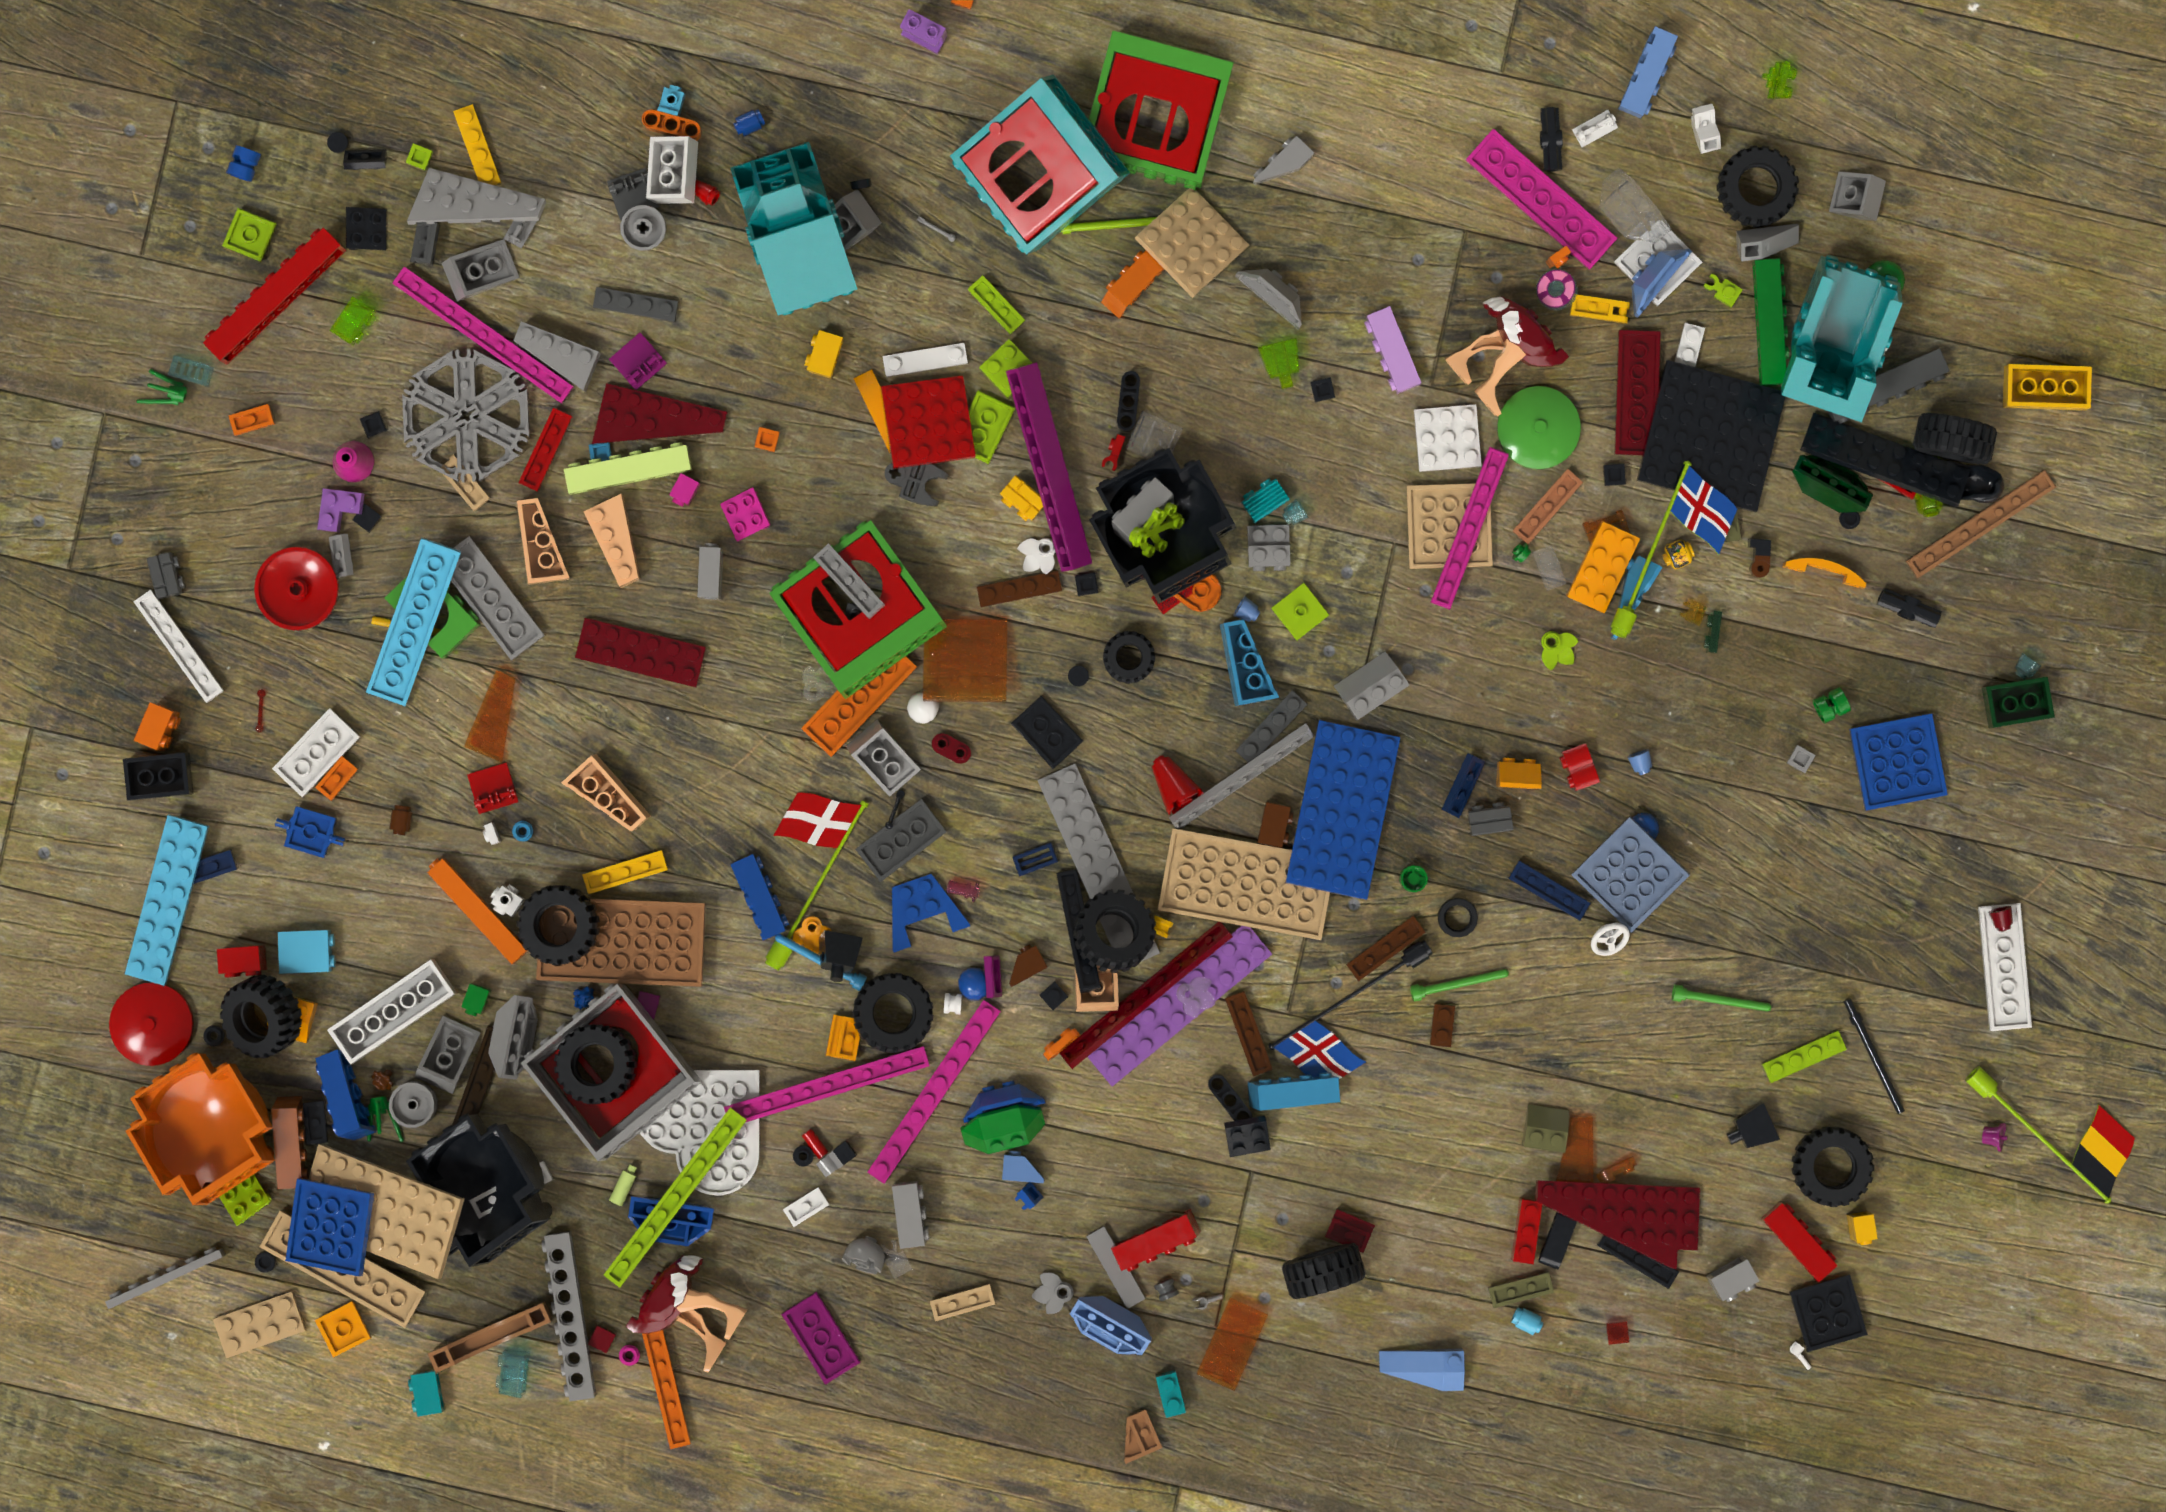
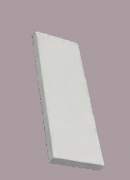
M2021 903L1978 907L1989 1031L2032 1028ZM2011 906L2013 916L2011 929L1999 931L1998 928L1994 927L1988 912L1995 908Z

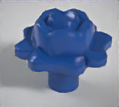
M588 986L582 990L576 989L573 993L575 996L574 1007L580 1010L588 1007V1003L594 999V989Z

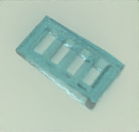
M174 355L168 375L208 387L214 367ZM178 361L182 362L179 374L175 373ZM187 363L190 365L185 376L183 375V372ZM196 366L197 369L194 378H192L191 373L193 367ZM201 368H203V369H204V373H203L202 379L199 380L198 377H199Z

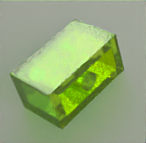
M352 296L329 331L352 346L355 343L359 344L364 337L363 331L367 326L370 327L375 321L376 316L374 315L376 311Z

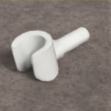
M1795 1341L1790 1347V1352L1798 1357L1806 1369L1809 1370L1811 1365L1801 1354L1805 1348Z

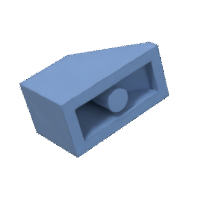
M1009 1150L1008 1154H1004L1002 1180L1044 1183V1177L1025 1155H1021V1151Z

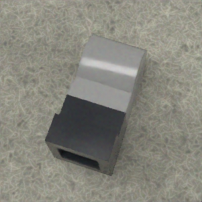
M845 1140L816 1163L823 1175L827 1177L856 1157L857 1154L847 1140Z

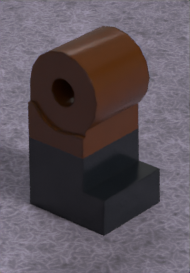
M1748 539V548H1753V562L1750 564L1749 571L1753 577H1765L1770 569L1771 540Z

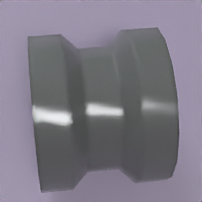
M1173 1278L1154 1285L1155 1290L1160 1294V1301L1179 1294L1178 1289L1174 1288Z

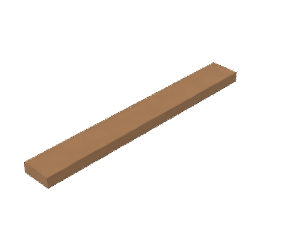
M2043 470L1905 562L1916 578L1921 577L2056 488L2055 484L2047 472Z

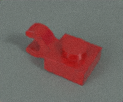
M1117 434L1116 439H1111L1108 449L1112 450L1109 457L1103 459V468L1106 462L1111 461L1114 465L1112 471L1117 469V461L1125 441V436Z

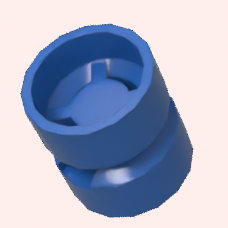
M235 145L232 154L234 161L229 162L226 173L252 182L255 174L253 168L258 166L261 154Z

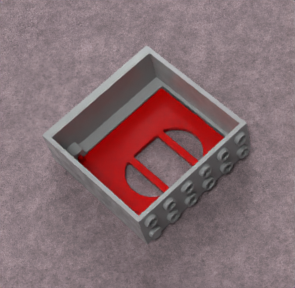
M611 984L604 990L606 994L591 1000L588 1003L589 1008L575 1013L572 1016L573 1021L558 1027L556 1035L551 1038L550 1036L546 1037L540 1042L541 1047L535 1051L533 1049L524 1055L525 1060L521 1062L526 1071L597 1161H605L702 1082L626 984ZM589 1023L592 1025L623 1028L634 1037L638 1045L639 1056L637 1068L634 1069L635 1079L631 1080L630 1088L625 1090L621 1097L615 1098L608 1103L587 1104L573 1099L572 1095L566 1093L567 1097H565L546 1073L547 1071L564 1092L563 1085H559L557 1078H559L558 1073L554 1071V1067H557V1061H554L555 1054L559 1053L557 1048L560 1043L565 1041L564 1037L567 1034H571L574 1032V1029L584 1027ZM580 1053L578 1058L580 1064L596 1084L603 1083V1080ZM574 1106H575L576 1109L580 1112V1114L583 1116V1118L587 1121V1123L591 1126V1128L594 1130V1132L590 1129V1127L586 1124V1122L583 1120V1118H582V1117L579 1115V1113L575 1110Z

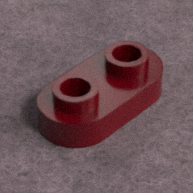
M940 733L932 739V748L936 753L958 764L966 763L971 757V750L966 744L947 734ZM945 740L946 746L940 748L938 742ZM959 749L964 751L963 757L957 756L956 752Z

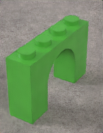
M407 577L385 597L386 601L394 609H396ZM448 590L444 598L449 611L448 621L444 628L428 642V645L442 659H445L480 626L477 622L478 616L472 610L467 611L463 607L465 603L458 595L453 597Z

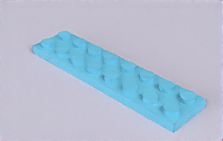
M421 537L366 693L406 706L461 551Z
M170 814L167 815L125 975L163 986L167 984L208 833V825Z

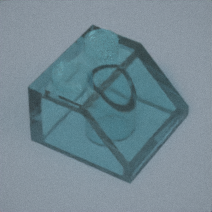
M504 1350L502 1355L499 1354L498 1367H501V1372L496 1377V1388H499V1394L522 1398L526 1394L530 1352Z

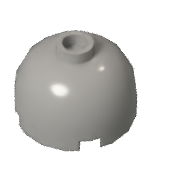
M866 1236L865 1239L858 1238L853 1240L846 1247L842 1260L849 1266L852 1262L859 1271L877 1274V1272L881 1273L883 1269L885 1254L882 1247L877 1244L876 1239Z

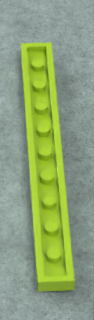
M731 1107L604 1273L606 1278L619 1288L623 1285L745 1124L746 1118Z

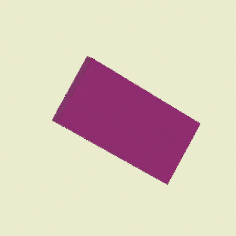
M817 1292L781 1313L825 1385L861 1363Z

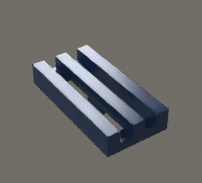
M1051 843L1012 857L1019 877L1058 862ZM1047 848L1050 850V852L1021 863L1018 862V859ZM1049 856L1053 858V860L1024 871L1020 868Z

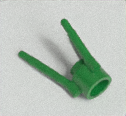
M152 369L149 370V373L172 385L167 388L148 383L147 386L168 392L167 397L171 399H137V403L178 405L179 402L184 403L187 394V387L183 386L184 383L177 382Z
M387 1097L371 1098L370 1104H368L370 1113L368 1121L370 1126H373L374 1114L376 1115L377 1133L381 1134V1114H386L387 1109L400 1142H403L404 1139L399 1125L392 1118L389 1111ZM372 1134L367 1136V1141H371Z

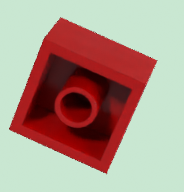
M265 945L217 949L218 974H224L225 978L241 976V972H245V976L262 975L261 971L267 970Z

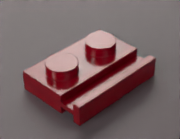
M1336 1209L1325 1237L1341 1244L1354 1243L1358 1246L1359 1252L1364 1253L1375 1225Z

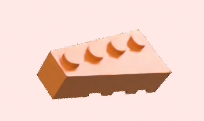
M1139 251L1133 258L1135 262L1131 266L1127 264L1119 273L1121 277L1117 281L1113 279L1106 287L1108 291L1101 303L1119 319L1123 316L1128 305L1132 306L1142 294V291H1145L1155 280V277L1164 271V268L1147 251Z

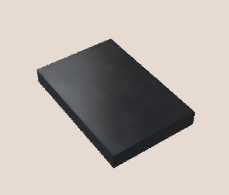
M1042 696L1011 723L1052 769L1083 742Z

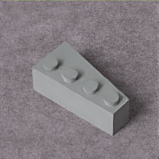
M521 321L513 341L586 392L601 354L596 350Z

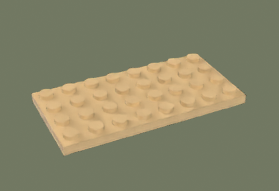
M1172 828L1158 910L1321 940L1330 892L1285 883L1292 850Z
M318 1144L308 1180L374 1193L366 1251L436 1279H441L464 1198L330 1146Z

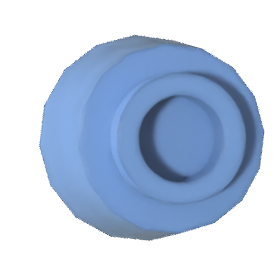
M1244 596L1233 616L1247 622L1251 620L1255 622L1260 611L1255 603Z
M1649 749L1638 751L1627 757L1634 772H1638L1639 775L1651 771L1652 761Z

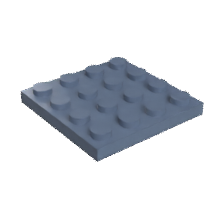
M1629 816L1572 873V876L1632 933L1690 876V873Z

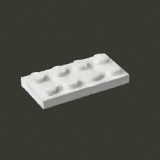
M329 708L272 769L301 797H304L334 766L339 758L357 742L360 736Z

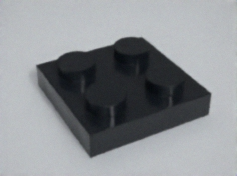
M1265 1115L1224 1123L1230 1157L1271 1150Z

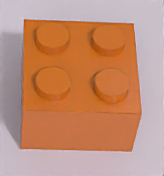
M150 702L134 741L158 751H165L172 743L173 737H171L173 730L177 729L180 724V712L158 703Z

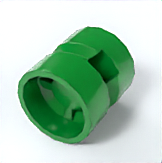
M1840 687L1828 692V696L1821 695L1812 700L1814 708L1824 724L1834 720L1836 715L1842 716L1851 711L1849 702Z
M1407 866L1399 875L1400 885L1408 892H1419L1427 885V873L1420 866Z

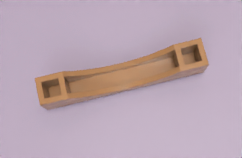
M543 1301L429 1352L428 1356L437 1373L496 1345L553 1321V1317L546 1301Z

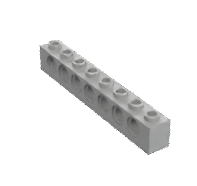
M571 1231L547 1234L544 1236L545 1240H542L543 1253L547 1252L548 1258L545 1261L546 1273H550L551 1281H548L549 1293H553L554 1302H551L552 1313L556 1314L557 1322L554 1323L555 1333L560 1336V1343L557 1346L559 1356H563L564 1364H561L562 1376H566L567 1384H564L565 1397H569V1401L595 1398L596 1389ZM555 1249H561L564 1252L562 1260H557L554 1257L553 1252ZM560 1269L567 1273V1279L564 1281L557 1278V1271ZM562 1290L570 1293L569 1301H563L560 1298ZM565 1311L572 1312L574 1316L573 1321H565L563 1313ZM567 1332H574L577 1340L569 1342L566 1338ZM570 1353H578L580 1361L578 1363L571 1362L569 1359ZM574 1373H580L583 1376L582 1383L578 1384L573 1381L572 1376Z

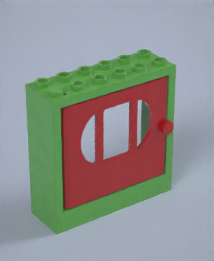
M1112 31L1089 120L1095 127L1099 108L1102 105L1096 129L1130 174L1139 172L1143 173L1144 177L1156 180V177L1164 179V182L1167 184L1176 185L1177 182L1184 184L1186 189L1196 190V188H1201L1234 62ZM1114 52H1117L1113 63L1111 75L1109 78L1106 92H1104ZM1219 80H1221L1220 87H1219V91H1218L1217 98H1216V102H1215V106H1214L1213 113H1212V117H1211V121H1210V124H1209L1207 136H1206V139H1205L1203 151H1202V154H1201L1199 166H1198V169H1197V173L1194 174V173H1195V169H1196V165H1197V162H1198L1200 150H1201V147H1202L1204 135H1205V132H1206L1208 120H1209V117H1210L1212 105H1213V102H1214L1216 90H1217V87H1218V83H1219ZM1136 94L1137 99L1126 139L1123 140L1115 127V113L1124 99ZM1144 96L1172 103L1159 150L1132 143ZM1181 106L1188 118V134L1180 146L1171 151H1166L1177 107Z
M871 520L859 524L856 527L857 530L851 535L847 533L839 539L840 542L834 547L831 545L862 580L863 578L852 564L854 560L867 562L879 572L882 579V593L879 599L885 606L871 619L861 612L852 620H848L823 585L822 581L829 577V575L814 558L810 559L802 570L792 572L788 576L789 579L784 583L775 584L769 593L845 699L947 627ZM872 535L893 563L892 565L871 537ZM900 574H901L902 577L905 579V581L908 583V585H909L910 588L913 590V592L915 593V595L918 597V599L920 600V602L923 604V606L925 607L924 610H923V608L921 607V605L919 604V602L916 600V598L914 597V595L911 593V591L909 590V588L906 586V584L904 583V581L901 579V577L899 576ZM815 587H818L843 622V625L828 624L816 615L812 605V595ZM783 599H785V600L787 601V603L789 604V606L792 608V610L794 611V613L797 615V617L799 618V620L802 622V624L804 625V627L807 629V631L809 632V634L812 636V638L814 639V641L817 643V645L819 646V648L822 650V652L824 653V655L827 657V659L829 660V662L832 664V666L834 667V669L837 671L836 673H835V672L833 671V669L830 667V665L828 664V662L825 660V658L823 657V655L820 653V651L818 650V648L815 646V644L813 643V641L810 639V637L808 636V634L805 632V630H804L803 627L800 625V623L798 622V620L795 618V616L793 615V613L790 611V609L788 608V606L785 604V602L783 601Z

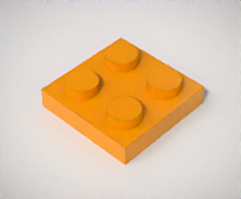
M353 1301L315 1320L333 1357L372 1338Z

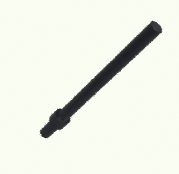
M1851 998L1843 1001L1850 1015V1022L1852 1025H1855L1897 1114L1904 1112L1902 1103L1864 1027L1861 1013L1857 1012Z

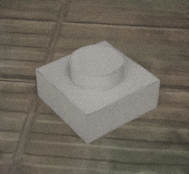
M1796 745L1786 763L1802 773H1806L1816 755Z

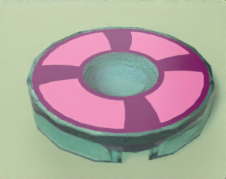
M1552 269L1545 272L1539 278L1536 285L1538 300L1545 308L1550 310L1565 309V307L1574 302L1577 296L1578 286L1574 277L1563 269Z

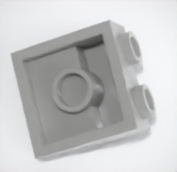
M1289 525L1247 526L1248 568H1253V571H1265V567H1274V571H1286V567H1290Z

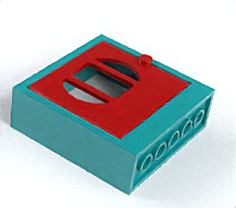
M1054 74L1040 78L950 155L954 167L963 172L966 176V182L976 189L979 199L983 203H987L991 209L992 216L1001 221L1004 225V231L1014 238L1017 242V248L1021 252H1025L1026 255L1041 249L1130 174ZM1007 141L1025 143L1018 152L993 173L990 172L991 157L1001 144ZM1031 150L1045 167L1047 174L1012 202L996 182V178ZM1053 179L1052 195L1042 208L1035 211H1024L1018 208L1021 203L1046 182ZM1099 183V185H1097L1093 190H1091L1087 195H1085L1068 211H1066L1062 216H1060L1056 221H1054L1043 232H1041L1037 237L1034 238L1036 234H1038L1042 229H1044L1048 224H1050L1055 218H1057L1061 213H1063L1067 208H1069L1073 203H1075L1092 187Z

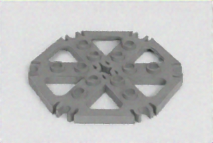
M467 349L466 357H460V350H456V359L453 357V350L412 376L419 380L418 383L413 379H409V382L414 384V389L412 391L404 389V392L410 395L411 398L405 397L402 394L404 443L413 439V441L407 443L406 447H417V451L412 456L418 457L422 453L419 458L415 459L416 461L459 482L458 474L461 473L460 479L462 483H465L466 474H471L472 481L475 482L477 480L476 473L479 474L480 482L519 457V454L513 452L514 449L518 452H523V449L518 447V442L524 441L528 443V440L521 436V434L530 437L528 389L519 393V391L525 389L526 385L523 383L520 386H516L515 381L520 378L519 374L510 378L514 373H517L516 371L474 349L473 358H471L472 353L470 349ZM483 364L502 375L500 382L476 396L475 368L477 365ZM445 366H451L454 375V397L428 384L429 376ZM511 400H517L520 403L521 423L517 428H512L488 415ZM416 404H421L444 416L419 433L413 430L412 408ZM463 411H466L467 413L472 412L469 416V421L465 419L460 420L463 416ZM478 434L504 447V456L486 467L481 466L478 454ZM456 436L457 468L446 467L451 473L447 474L441 468L443 464L431 458V452Z

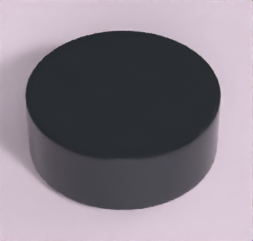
M334 132L328 137L327 145L332 152L340 154L347 150L349 141L343 133Z
M871 178L850 182L851 189L853 190L872 186Z
M1074 666L1068 673L1069 682L1077 687L1085 685L1089 678L1088 671L1083 666Z
M267 1251L259 1253L255 1258L256 1268L263 1273L272 1271L277 1264L276 1257Z

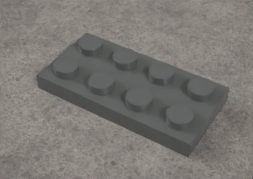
M922 799L894 819L892 829L882 828L855 849L880 882L947 832Z

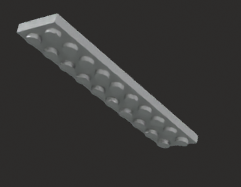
M1076 764L1037 780L1089 897L1093 899L1096 894L1100 892L1104 894L1106 890L1111 889L1113 893H1116L1118 889L1125 890V895H1129L1130 892L1133 893ZM1105 915L1100 918V922L1112 947L1123 948L1132 942L1133 931L1130 924L1124 918L1117 915ZM1154 940L1152 948L1141 962L1160 954Z

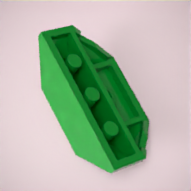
M1018 1104L979 1114L960 1129L965 1145L986 1154H992L1029 1144L1044 1127L1045 1120L1041 1107L1034 1108Z

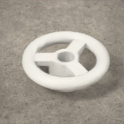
M1621 923L1601 926L1592 937L1591 949L1594 953L1601 956H1609L1619 952L1629 940L1630 933L1628 928ZM1623 933L1622 940L1615 946L1614 943L1617 937ZM1597 942L1605 943L1608 945V949H1599Z

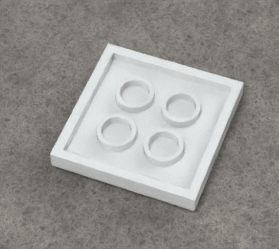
M1658 218L1614 263L1634 283L1635 281L1632 278L1639 270L1643 272L1648 265L1645 262L1652 254L1657 255L1661 251L1689 248ZM1691 252L1652 302L1658 306L1702 261Z
M1476 404L1414 410L1419 472L1482 466Z

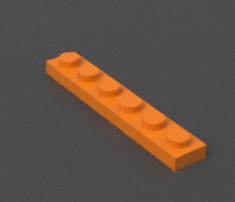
M664 1330L642 1334L670 1449L690 1445V1436Z

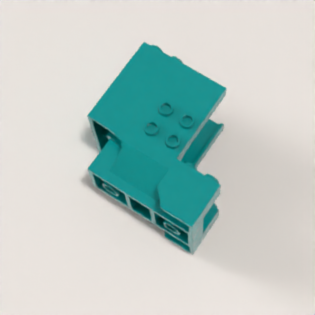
M810 142L730 168L748 227H745L747 237L752 246L756 263L761 265L777 315H789L794 310L800 308L807 309L815 303L821 301L828 302L836 296H846L857 290L841 237H845L833 199L828 200Z
M1821 255L1792 329V357L1785 372L1781 386V395L1862 422L1877 385L1876 370L1878 367H1882L1885 360V347L1889 348L1893 336H1891L1892 329L1903 304L1901 286L1898 279L1893 276L1886 275V277L1878 275V272L1873 269L1866 268V270L1858 268V265L1847 261L1845 264L1838 261L1839 259L1832 255H1827L1826 257Z

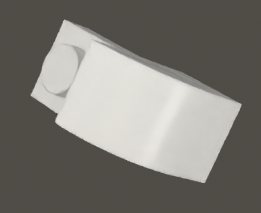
M1713 104L1693 108L1691 123L1700 153L1703 154L1721 149L1720 133L1715 123Z

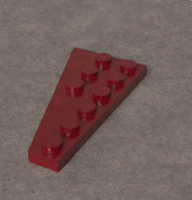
M606 383L592 444L723 433L728 412Z

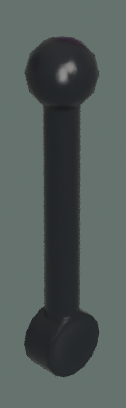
M899 790L896 793L897 799L889 821L885 823L886 829H892L893 827L892 822L900 800L905 796L903 790Z

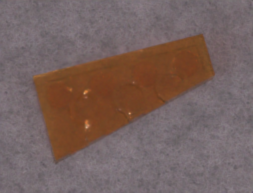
M498 670L495 671L464 747L503 762L516 678Z
M1571 1117L1566 1152L1562 1154L1556 1181L1593 1183V1117Z

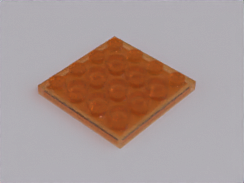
M942 619L947 627L924 643L923 701L1007 702V620Z

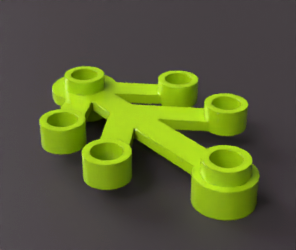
M1168 502L1164 510L1158 507L1155 508L1143 527H1135L1129 535V541L1135 547L1140 546L1142 554L1151 558L1155 553V549L1162 553L1168 545V542L1160 538L1158 533L1169 528L1180 529L1184 524V518H1182L1180 513L1176 512L1177 506ZM1149 537L1154 543V546L1147 543V539Z

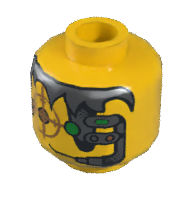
M1682 539L1667 544L1664 548L1665 554H1662L1666 566L1670 565L1675 570L1691 564L1692 557L1695 556L1690 543Z

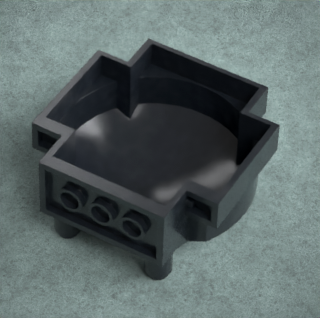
M1170 448L1166 450L1160 449L1150 459H1142L1135 464V467L1129 470H1121L1117 473V477L1101 481L1096 490L1107 510H1099L1089 519L1125 587L1127 588L1135 583L1146 580L1158 604L1231 565L1230 558L1220 538L1236 529L1233 519L1200 459L1187 462L1184 468L1181 469ZM1156 478L1173 493L1174 504L1177 506L1176 512L1182 515L1184 524L1180 529L1169 528L1158 533L1160 538L1168 542L1167 548L1162 553L1155 549L1154 555L1148 558L1142 554L1140 546H1134L1131 549L1113 533L1112 517L1118 510H1123L1127 506V501L1133 495L1137 496L1142 491L1141 487L1148 480L1152 481ZM1149 537L1147 539V543L1154 546V543Z
M467 1113L458 1119L459 1122L456 1125L446 1127L442 1131L443 1134L441 1136L433 1137L427 1141L428 1145L426 1147L413 1151L411 1153L412 1157L406 1162L417 1181L464 1198L448 1256L459 1250L468 1266L473 1267L489 1264L550 1220L553 1210L548 1202L541 1201L539 1191L545 1188L543 1173L536 1155L528 1144L518 1135L511 1132L507 1124L498 1125L495 1123L491 1126H485L478 1114L469 1115ZM496 1186L495 1192L476 1202L481 1213L493 1207L489 1214L479 1219L469 1200ZM490 1196L496 1197L495 1204L489 1203L488 1199Z

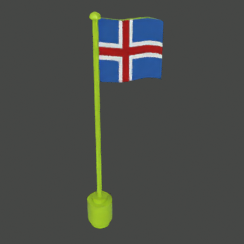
M1690 461L1683 463L1685 464L1629 604L1617 609L1610 627L1612 629L1610 632L1618 637L1626 638L1635 623L1637 615L1634 614L1635 610L1632 609V605L1670 512L1688 530L1707 542L1717 555H1719L1737 508L1724 494L1705 482L1691 468Z

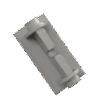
M513 221L503 239L522 249L537 221Z

